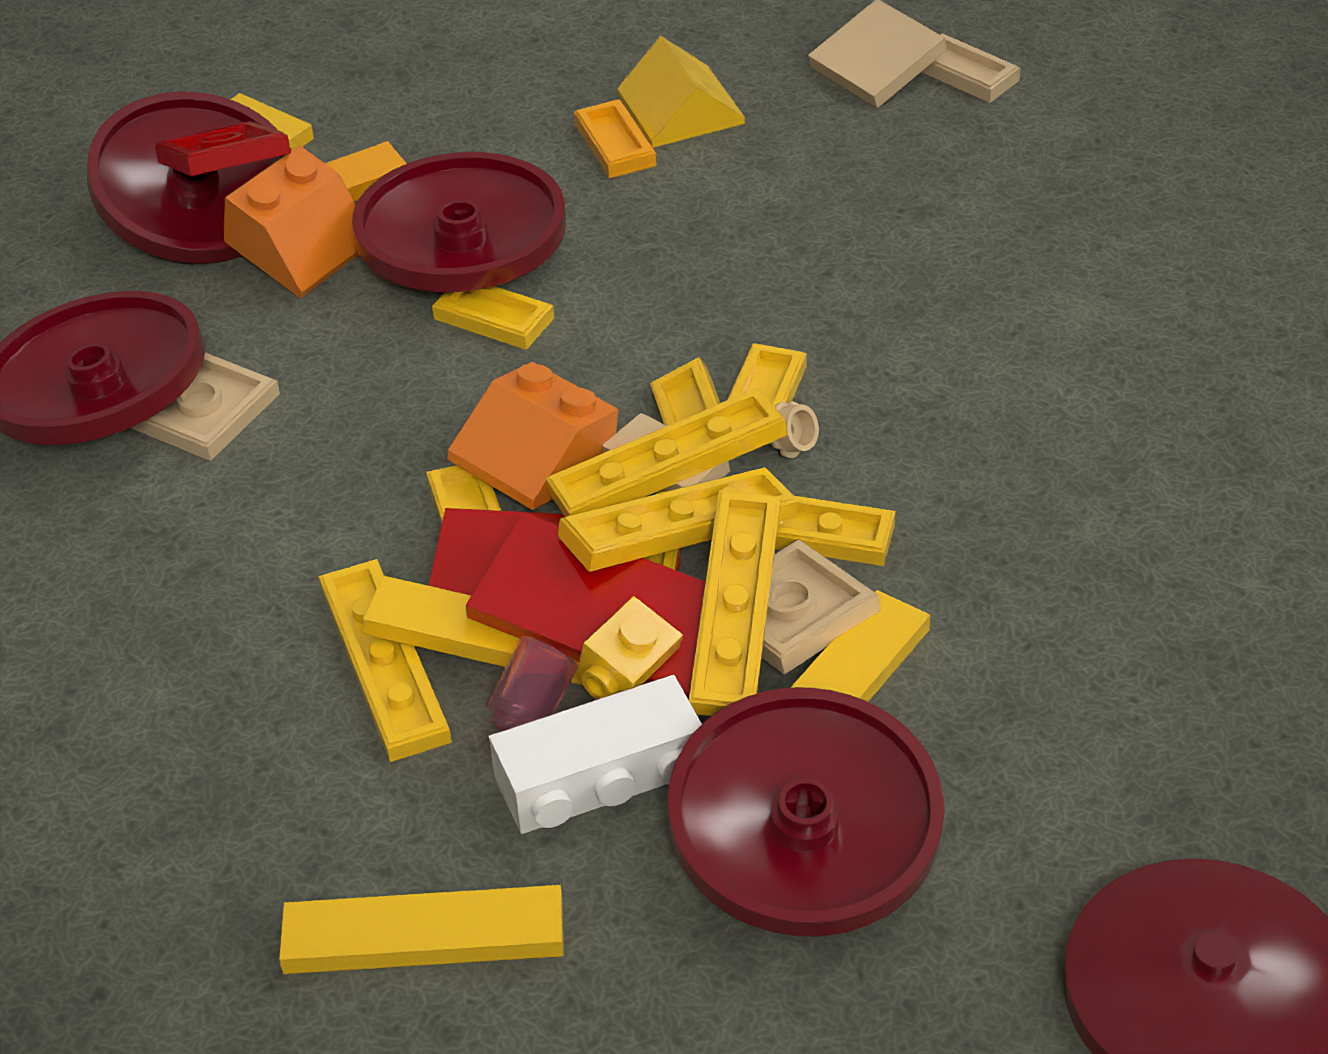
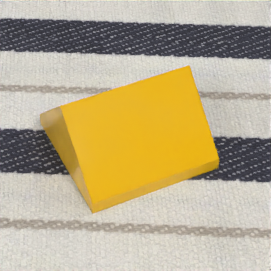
M662 36L657 39L617 88L618 97L652 148L745 124L744 115L708 65Z

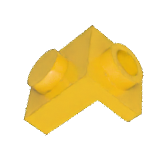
M633 596L584 643L576 674L587 692L596 700L641 686L679 649L683 634Z

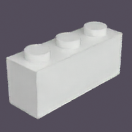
M671 675L490 735L489 742L494 777L521 834L541 827H556L567 821L570 817L602 806L620 805L634 795L666 784L669 785L674 765L681 750L702 723L675 675Z

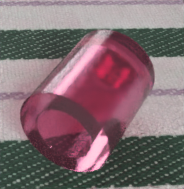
M522 636L485 704L489 710L495 713L490 723L501 731H505L553 715L579 665L559 650L534 638Z

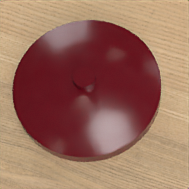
M181 91L155 94L136 100L112 114L102 124L92 140L87 160V186L93 206L101 219L115 234L127 243L151 255L186 263H215L242 257L243 255L224 242L225 197L285 155L189 176L158 163L154 145L159 141L249 121L275 130L278 129L251 108L217 95Z
M456 152L430 156L407 163L388 172L364 191L355 205L352 217L355 244L359 256L372 271L386 280L401 286L432 292H464L489 288L512 281L531 272L550 258L557 250L566 230L565 200L559 185L549 174L539 167L515 157L487 152Z
M117 291L80 298L52 308L27 321L0 342V432L22 442L42 445H64L106 437L149 419L182 395L197 377L205 357V343L195 315L185 304L167 295L147 291Z
M805 687L775 689L745 697L721 709L706 720L684 745L674 765L668 789L669 834L678 861L688 878L707 899L727 914L759 929L778 934L809 937L836 935L868 926L886 917L911 898L926 879L936 859L943 830L944 796L941 781L934 763L920 741L906 726L883 709L855 696L827 689Z
M1179 859L1149 864L1132 870L1107 884L1091 898L1076 919L1069 935L1064 961L1063 986L1067 1009L1073 1025L1092 1054H1328V917L1311 900L1288 884L1261 871L1239 864L1209 859Z

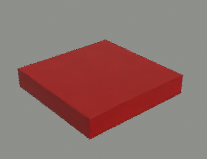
M250 121L159 141L154 145L158 163L189 176L291 153L287 134Z

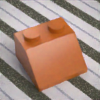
M298 146L291 153L285 155L225 197L224 242L294 295L302 298L359 256L352 224L356 204L339 173L302 146Z
M531 362L492 381L449 447L447 460L534 510L553 500L549 494L545 478L603 454L602 445L616 434L619 409L596 397L593 392L580 388L552 373L548 367Z

